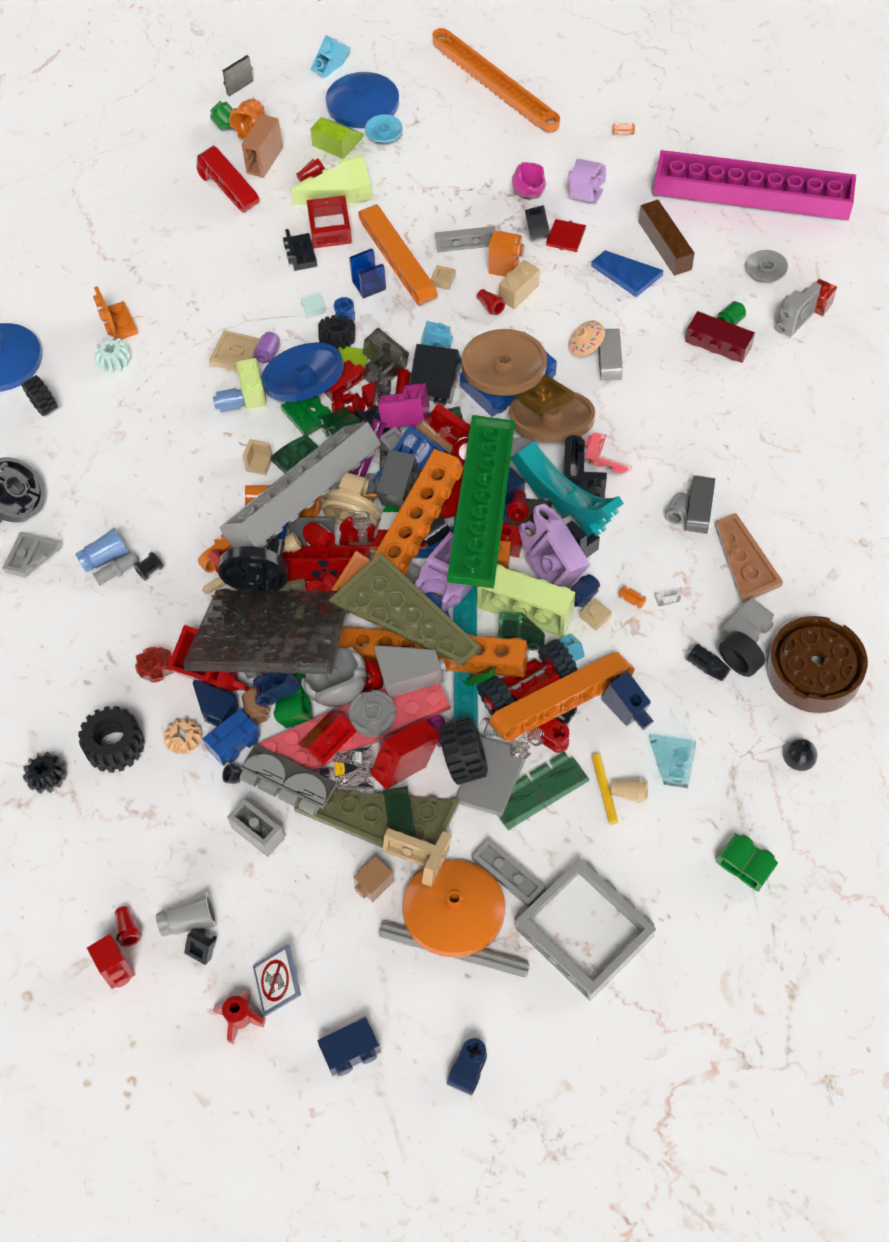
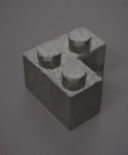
M379 327L364 339L362 354L370 359L365 365L364 379L368 383L376 381L377 390L380 391L398 375V370L407 367L409 352Z

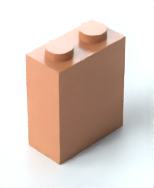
M261 114L241 144L247 174L264 178L282 151L283 144L278 118Z

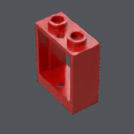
M345 195L306 200L313 248L352 243ZM343 214L344 224L315 228L314 217Z

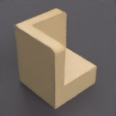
M249 439L242 456L246 471L267 475L273 461L270 443Z

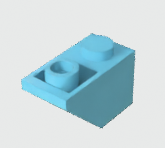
M325 35L311 70L326 78L344 64L351 47Z

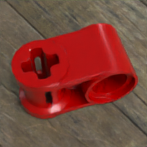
M555 718L525 733L531 739L538 741L556 753L564 752L569 747V728Z

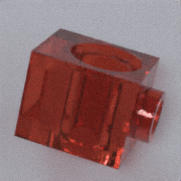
M819 278L817 283L822 286L814 313L824 316L833 304L837 286Z

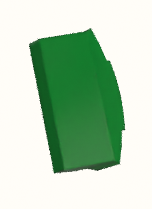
M492 667L468 677L464 684L474 686L484 682L495 675V668Z

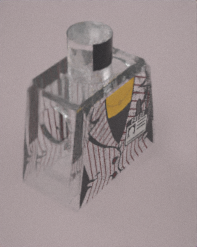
M372 745L335 753L333 755L334 767L319 768L320 775L337 782L335 791H360L363 794H373L375 792V779L370 774L374 764Z

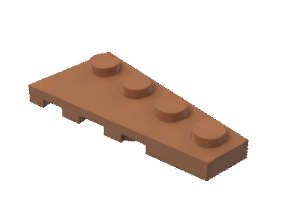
M735 513L718 520L716 528L741 602H747L751 598H756L781 587L783 580L738 514Z

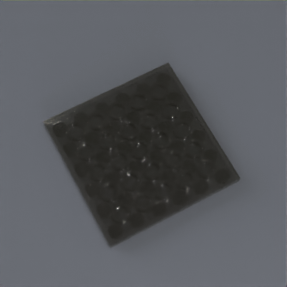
M227 588L216 590L183 662L184 671L332 674L349 612L329 602V599L339 590L334 592H322L320 590L310 592L298 590L276 591L274 589L254 592L252 589L230 590Z

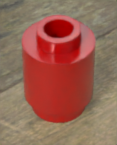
M310 522L303 529L302 535L305 541L319 552H327L334 546V533L320 523Z

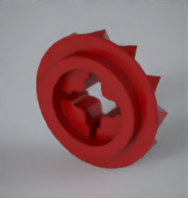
M349 391L348 394H343L341 392L340 396L334 397V401L331 403L332 412L344 407L354 415V410L357 408L364 412V398H361L358 393L352 394ZM350 402H352V406H344V404H349Z

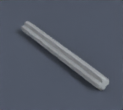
M385 922L381 924L379 929L380 937L424 949L413 940L406 928ZM481 950L465 957H453L520 977H526L530 967L528 962L486 950Z

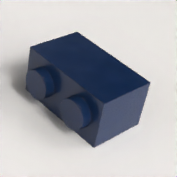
M366 1017L317 1040L332 1077L337 1074L338 1076L346 1075L353 1070V1066L361 1062L363 1064L370 1063L378 1057L377 1054L381 1053L378 1041Z

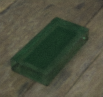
M408 786L383 790L389 828L409 836L416 835Z

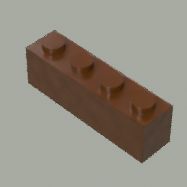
M659 199L640 205L639 224L672 274L676 276L692 270L695 252Z

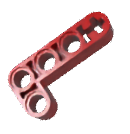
M213 145L197 155L196 169L199 176L204 181L212 178L242 213L260 202L256 191L216 146Z

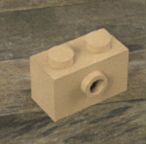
M523 260L515 269L506 274L505 278L499 283V296L503 298L505 305L515 310L539 287L540 269Z

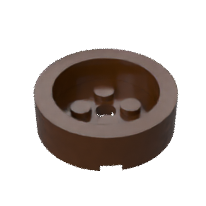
M822 616L801 617L782 627L772 643L766 664L769 682L777 695L789 705L812 713L832 712L852 701L859 691L868 668L866 649L855 632L846 625L841 626L830 621L831 618ZM820 656L824 659V663L822 665L812 661V657Z

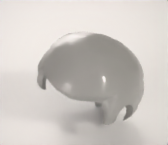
M352 646L347 647V649L339 648L336 651L325 647L321 655L314 657L316 660L312 661V666L305 669V678H302L301 681L305 693L315 702L328 707L345 706L362 693L366 685V664L363 657Z

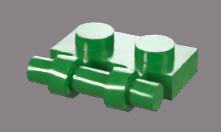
M318 396L302 401L285 402L280 405L281 411L304 437L320 429L322 417L331 413L327 406L322 405L321 399ZM310 407H311V408H315L316 411L313 412V411L310 409Z

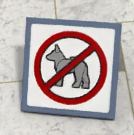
M290 945L284 946L253 966L264 1016L271 1014L301 996Z

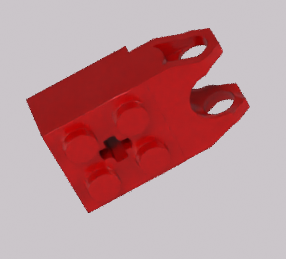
M184 625L167 669L178 675L193 680L196 679L223 690L248 691L250 687L238 680L237 669L243 662L260 661L261 656L249 651L236 641Z

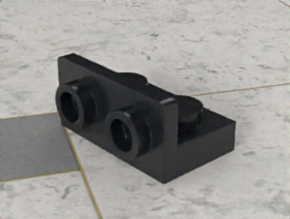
M285 229L286 237H283L284 248L289 249L286 252L288 264H293L294 271L317 267L310 234L305 233L291 236L289 229Z

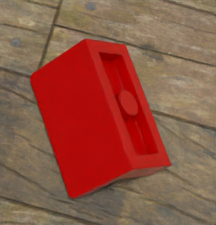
M350 360L345 361L341 377L332 387L324 391L325 395L333 402L334 397H339L341 392L344 394L365 379V368L361 364L355 366Z
M330 711L298 745L302 749L307 750L320 765H324L357 730L343 714Z

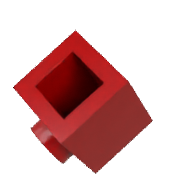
M502 523L500 541L511 542V556L519 558L523 545L519 526Z

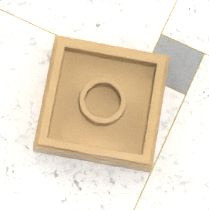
M224 330L209 359V364L237 371V361L256 359L253 351L260 338Z

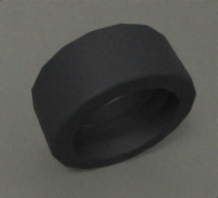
M732 632L719 645L720 655L731 669L742 676H753L765 663V656L760 646L742 632Z

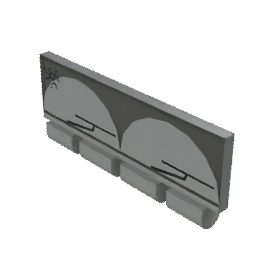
M257 744L253 746L240 768L242 770L240 775L241 781L254 787L258 785V789L274 797L278 795V799L295 807L299 804V809L313 816L317 814L319 808L324 809L337 786V782Z

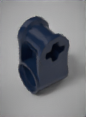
M277 667L264 675L257 676L253 680V686L257 692L255 703L259 706L273 705L277 701L296 694L301 682L284 667Z
M471 1038L464 1043L457 1061L450 1071L446 1085L471 1096L473 1095L487 1060L486 1046L483 1041L478 1038ZM475 1048H479L480 1056L475 1055L474 1058H471L469 1050L474 1051Z

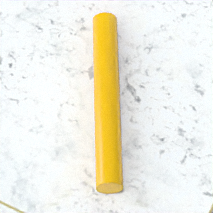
M594 754L591 756L608 822L610 825L618 823L619 820L601 754Z

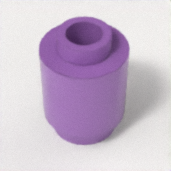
M266 332L260 337L253 351L254 356L259 362L269 363L274 358L280 346L278 335L273 332Z

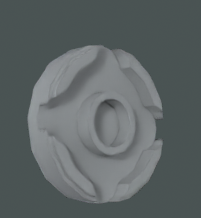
M379 690L360 693L352 700L348 708L351 725L357 730L358 734L365 737H378L386 734L393 727L397 717V710L393 699Z

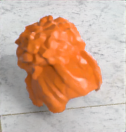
M252 98L241 102L237 108H233L230 112L229 122L230 126L237 131L238 138H246L260 115H265L264 105H261L260 101Z

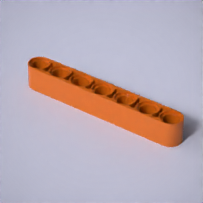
M378 204L358 211L362 226L415 303L420 306L438 298L433 282Z
M613 652L496 711L491 716L489 724L503 740L511 741L606 692L610 683L627 671L633 675L635 668L619 652Z

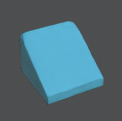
M572 633L559 638L560 643L563 642L564 647L568 648L569 654H572L574 661L584 658L582 643Z

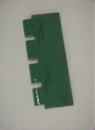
M562 752L549 760L553 769L545 762L529 772L533 781H530L527 775L517 780L502 817L498 816L507 831L589 782L590 779L574 757L569 758L565 752Z

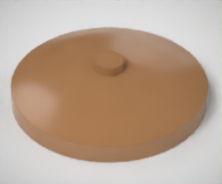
M496 329L484 332L473 338L466 345L462 353V371L467 381L478 390L492 395H516L530 390L542 380L547 367V355L542 344L533 336L513 329Z
M574 392V399L542 414L516 398L509 407V420H515L514 430L524 437L542 442H563L571 435L581 437L593 427L595 408L588 398L577 392Z

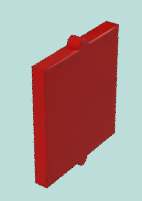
M555 219L550 231L551 236H548L546 246L559 248L561 251L578 252L586 225Z

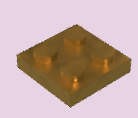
M545 374L536 386L526 392L513 396L542 414L574 399V391Z

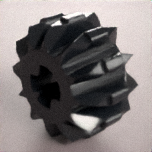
M47 751L42 757L37 752L36 759L28 758L30 765L23 766L25 772L23 779L28 783L27 786L30 790L36 789L38 793L42 794L45 789L51 793L53 786L60 788L59 781L65 780L63 772L66 768L57 755L52 756Z

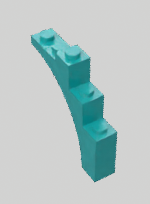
M535 441L511 457V460L541 502L548 498L562 519L570 515L587 536L591 534L598 536L607 529L605 525L611 521L612 517L619 513L617 508L624 504L620 496L602 498L579 488L550 462Z

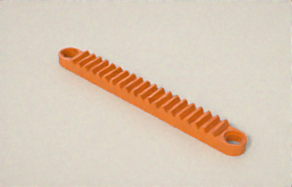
M438 28L433 31V44L441 50L442 54H446L447 58H451V61L456 62L457 66L460 65L461 69H465L466 73H470L471 77L474 76L475 80H479L481 85L484 83L485 88L489 87L490 92L494 91L495 96L499 95L500 99L503 98L504 102H508L510 107L513 106L515 111L518 110L520 115L523 113L524 118L528 117L529 122L533 121L534 126L538 125L548 132H554L559 129L560 115L449 30ZM548 120H553V121H555V122H554V123H547L546 121H548Z

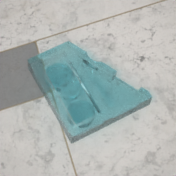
M649 734V741L663 784L688 788L696 750V740Z

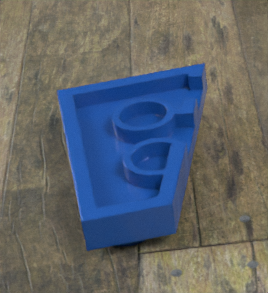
M606 250L592 260L591 267L636 298L661 278L664 271Z

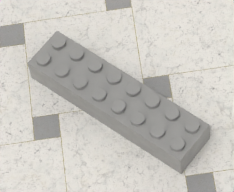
M363 422L343 426L222 524L219 528L231 547H264L267 544L266 540L282 532L283 526L287 522L290 523L299 517V512L315 504L314 500L317 497L324 496L331 490L329 487L341 482L346 472L357 469L363 459L374 455L375 449L381 443L369 423Z

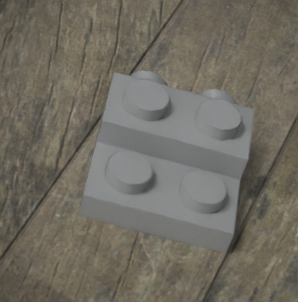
M814 281L809 288L805 287L802 292L795 290L790 296L787 295L781 303L782 309L777 319L779 323L776 325L780 333L791 338L814 314L822 285Z

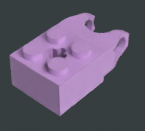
M546 504L535 506L533 516L536 525L528 521L521 523L519 526L521 540L528 553L526 559L539 579H544L550 584L559 587L570 588L591 564L563 519ZM539 510L545 511L549 516V520L543 518ZM526 527L533 530V536L526 533Z
M449 532L429 555L415 583V586L424 594L429 592L440 594L443 597L440 609L443 611L458 605L473 587L447 582L454 536L452 532Z

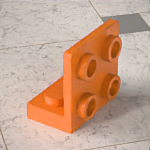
M98 286L94 287L96 295L93 296L97 308H101L97 311L101 321H106L104 327L107 334H112L114 340L118 338L123 340L137 335V328L125 302L121 301L107 306Z

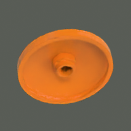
M446 860L432 887L422 884L424 869L412 878L403 896L402 913L407 931L422 948L444 957H465L486 948L500 933L505 917V898L498 882L483 868L466 861Z

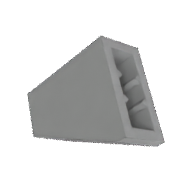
M390 646L374 647L384 684L391 698L445 682L442 674L447 672L443 658L438 659L435 650Z

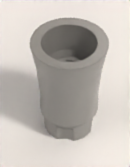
M207 892L181 904L168 907L167 910L156 914V923L162 937L171 934H181L193 929L217 926L214 907Z

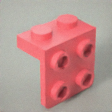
M593 432L592 435L588 436L585 443V448H588L585 458L590 459V464L599 467L606 464L611 466V471L620 474L631 471L632 466L601 456L607 434Z

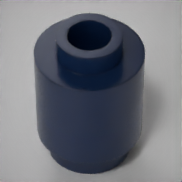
M587 574L582 576L570 588L571 591L575 592V607H584L598 593L600 583L593 575Z

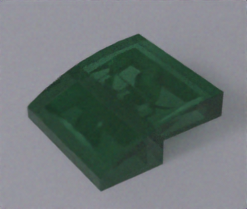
M303 435L275 452L270 460L285 474L314 451L318 445L309 436Z

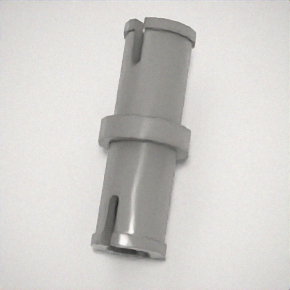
M131 551L116 561H109V565L92 574L100 586L115 576H122V572L133 567L134 563L139 562Z

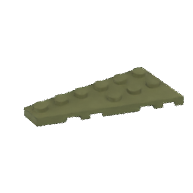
M381 553L329 599L330 604L426 649L435 650L437 654L462 666L481 650V647Z
M334 790L324 809L319 808L315 816L299 809V804L296 807L294 806V810L299 814L383 848L384 835L388 828L436 845L442 831L447 832L460 804V799H451L450 801L438 800L437 797L425 799L413 798L412 795L375 792L373 794H363L360 791L339 792Z

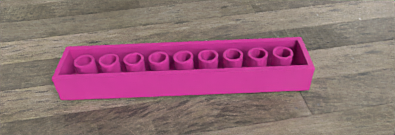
M660 150L653 195L849 220L854 203L856 174Z

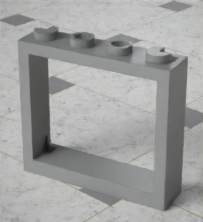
M579 859L515 920V929L580 993L591 1001L654 938L656 928L654 927V922L648 916H642L635 909L636 907L630 899L621 897L609 880H603L597 874L598 872L589 862L585 863ZM578 874L641 931L640 935L594 981L531 922Z

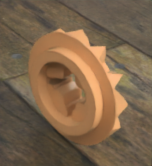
M186 717L181 720L175 719L172 724H167V729L163 733L164 743L171 752L177 754L189 753L201 742V728L195 720L192 721ZM180 729L183 730L184 733H186V742H184L183 739L178 737Z

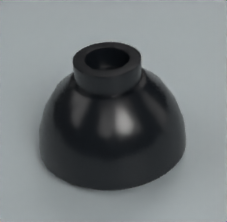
M795 738L789 741L783 749L784 761L794 770H809L817 762L818 753L816 747L808 739Z

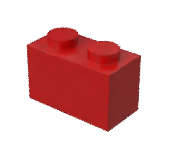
M111 934L86 947L99 973L111 989L126 985L130 978L135 976L122 950Z

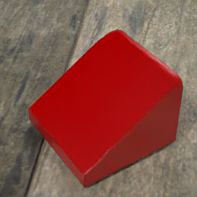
M375 381L363 385L361 388L362 397L367 409L376 405L378 392Z

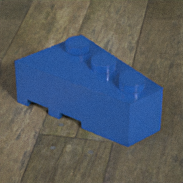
M411 426L407 428L393 449L415 455L420 471L423 470L434 449L449 454L444 448ZM379 469L372 480L373 482H376L377 477H381L383 469Z

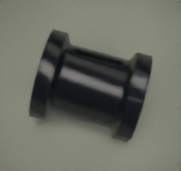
M152 551L140 563L133 564L135 571L144 581L154 571L163 568L162 562Z

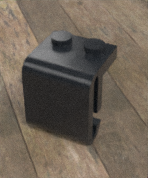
M578 435L568 436L565 440L563 475L584 491L605 498L607 473L584 472L585 441ZM571 464L576 465V476L571 475Z

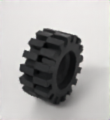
M331 315V318L327 316L325 319H321L318 323L319 343L330 344L338 350L339 347L345 349L346 346L350 347L355 342V322L352 319L348 320L346 316L342 318V315H338V317Z
M35 375L21 384L29 401L42 416L58 407L51 391L48 390V387L39 376Z

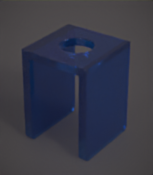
M372 248L349 257L351 280L363 299L386 290L385 268L383 264L375 266V255Z

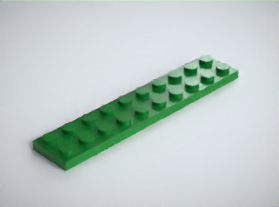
M472 415L447 574L448 583L494 589L515 420Z

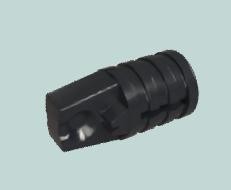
M699 643L692 649L686 661L692 663V665L702 670L705 674L720 681H724L731 671V668L717 655H714Z

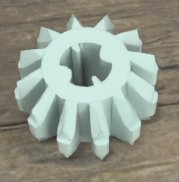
M112 337L108 341L103 339V343H98L94 350L96 364L104 372L110 370L113 373L115 369L121 371V366H127V361L130 360L128 346L120 338L115 341Z

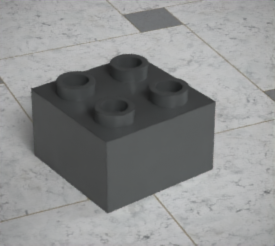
M389 449L387 456H384L382 459L381 469L383 471L381 477H377L374 489L377 490V497H379L382 506L400 510L414 486L420 470L415 455Z

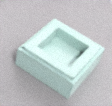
M320 293L300 299L307 318L326 312Z

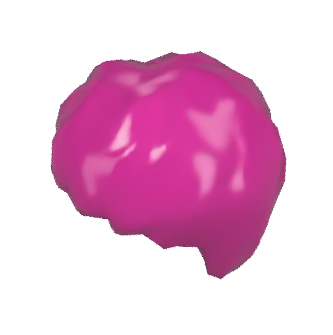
M522 162L516 167L515 173L512 176V185L517 194L531 199L539 197L543 193L546 186L543 166L536 163Z

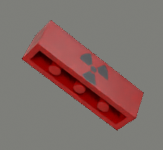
M334 545L329 551L324 553L319 552L313 546H302L301 549L294 553L286 551L282 556L289 566L287 581L304 579V581H323L326 573L332 574L339 579L356 550L371 559L370 545Z

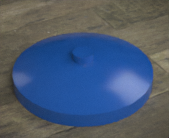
M356 72L345 75L332 83L326 93V108L331 118L350 128H365L368 120L377 115L386 114L394 116L399 107V91L396 85L389 78L373 72Z
M0 323V392L14 389L33 377L42 361V349L36 335L28 328L13 323Z
M319 342L301 344L289 348L274 357L264 368L261 381L267 395L275 400L283 402L302 401L317 396L332 387L343 373L344 361L340 351L330 344Z

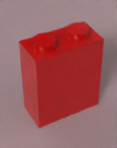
M423 719L385 739L370 774L387 790L426 768L440 738L439 732Z

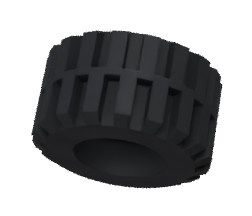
M105 706L102 711L99 709L95 710L93 716L89 714L86 717L87 722H82L80 726L82 731L78 732L79 745L88 762L94 768L98 767L99 771L104 772L107 769L109 773H114L115 769H118L120 772L124 770L125 766L128 765L130 768L134 765L132 761L134 759L138 761L141 757L139 752H143L144 746L142 743H145L142 730L135 716L132 713L130 714L125 708L121 710L119 706H114L113 709ZM115 732L123 733L122 738L116 744L111 746L100 745L107 735Z
M468 717L441 725L439 732L441 746L453 781L460 785L487 777L486 756L474 721Z

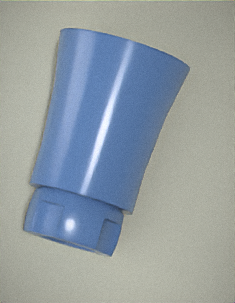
M115 527L85 546L84 549L75 553L85 572L129 554Z

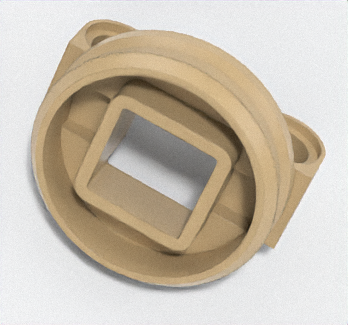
M347 472L342 477L339 489L330 490L325 494L324 501L321 503L324 515L326 517H335V523L338 525L346 518L352 517L357 527L374 524L376 529L382 512L374 504V498H365L369 479Z

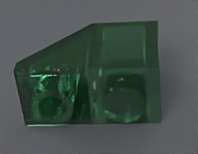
M499 612V639L519 638L526 640L528 650L532 651L544 646L545 633L522 612Z

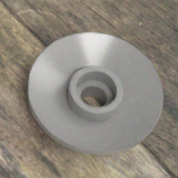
M760 250L749 257L747 269L756 279L769 282L776 281L787 273L788 262L783 255L776 251Z

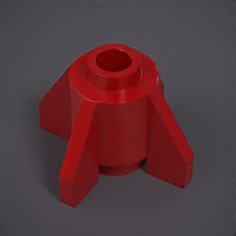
M244 989L239 995L231 996L224 1003L214 1005V1013L223 1015L228 1024V1043L233 1044L238 1032L237 1029L245 1028L250 1022L260 1027L265 1026V1020L254 1014L248 1004L251 996L250 990Z

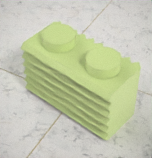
M257 359L237 361L236 366L246 409L265 406L266 400Z

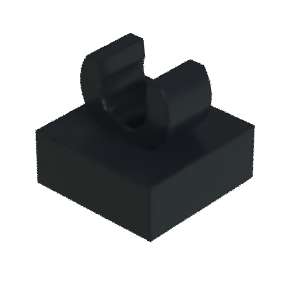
M193 929L187 935L184 954L206 965L212 958L217 936L214 935L212 938L205 936L206 931L204 929L199 932Z

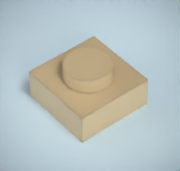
M437 265L430 280L434 286L450 289L456 276V269Z
M595 598L579 612V617L597 631L612 617V611Z

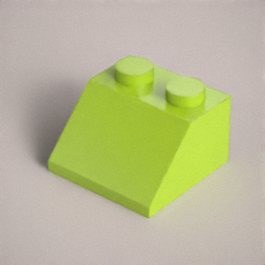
M320 117L310 128L312 146L341 159H344L364 137L362 132Z

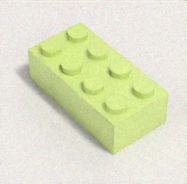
M497 564L494 589L477 586L478 608L559 637H564L573 617L575 592L567 587H559L550 584L544 579H535L523 572H515Z

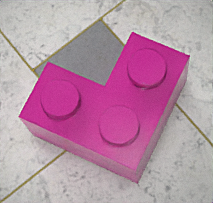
M426 383L405 385L402 394L380 397L378 407L381 422L386 423L384 428L392 429L396 427L398 429L401 426L409 425L415 427L422 419L426 421L430 408Z

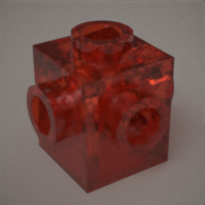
M150 647L144 649L143 653L135 655L137 661L135 668L140 678L155 683L164 680V676L174 673L167 669L172 657L170 650L163 647Z

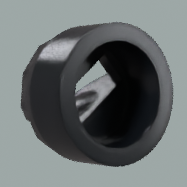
M227 764L222 772L223 781L228 784L239 783L242 770L237 765Z

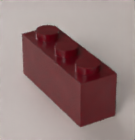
M697 311L687 328L685 342L743 363L753 345L755 332Z

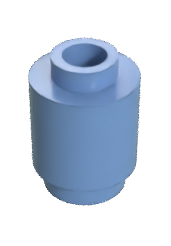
M236 388L217 391V396L213 397L215 409H220V412L240 409V406L245 405L241 389L236 390Z

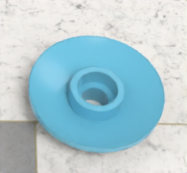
M386 114L372 117L365 125L366 135L371 140L382 143L397 139L403 130L402 123L398 118Z

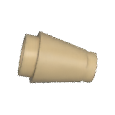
M642 778L613 780L611 795L638 803L646 801L648 781H642Z

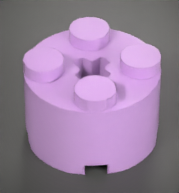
M578 158L573 171L570 170L568 173L567 182L570 183L568 197L597 203L604 190L600 187L601 183L606 181V166L599 162Z

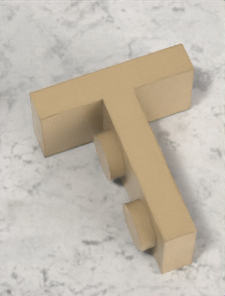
M388 828L384 835L382 852L423 866L422 884L432 887L449 853L452 834L442 831L436 845H433L427 841Z

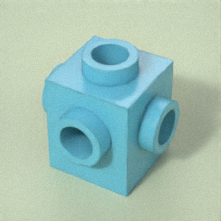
M426 321L421 344L450 348L453 336L450 335L451 327L443 323Z

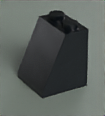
M416 344L409 385L426 383L429 401H433L435 405L439 403L442 406H446V403L452 404L461 368V357L458 349Z

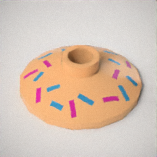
M596 320L580 324L570 335L568 349L577 357H584L593 353L603 342L605 328Z

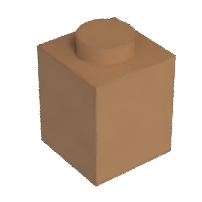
M376 856L353 876L355 891L363 899L368 897L372 902L394 882L393 872Z

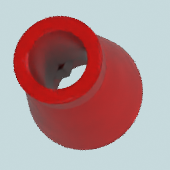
M319 158L312 159L296 173V176L302 182L309 177L315 178L323 174L322 170L325 168Z
M481 289L477 293L476 298L482 303L489 314L499 315L504 310L505 302L501 296L488 292L485 289Z
M523 491L514 492L513 498L507 507L509 518L516 522L523 521L529 514L526 494Z
M129 907L117 908L114 912L116 941L123 947L133 946L140 941L141 930L133 918Z

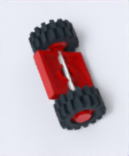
M554 639L540 647L538 654L542 662H539L537 659L528 662L525 677L504 676L499 679L497 675H494L477 685L478 694L481 697V701L484 702L485 708L489 710V714L492 716L496 711L577 671L578 668L575 666L577 664L572 659V654H569L568 648L564 647L563 642L560 643L559 639Z

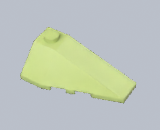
M363 154L345 158L338 162V166L330 170L328 168L322 170L323 174L315 178L309 177L290 187L293 205H307L306 200L345 195L346 204H355L372 199L371 183Z

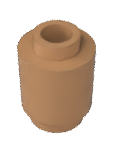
M252 687L245 691L241 698L245 714L255 724H261L268 720L270 711L268 706H259L255 703L257 692L256 688Z

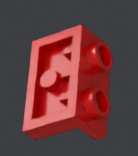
M439 403L436 404L426 420L436 432H440V436L451 447L459 438L468 436L470 432V424Z

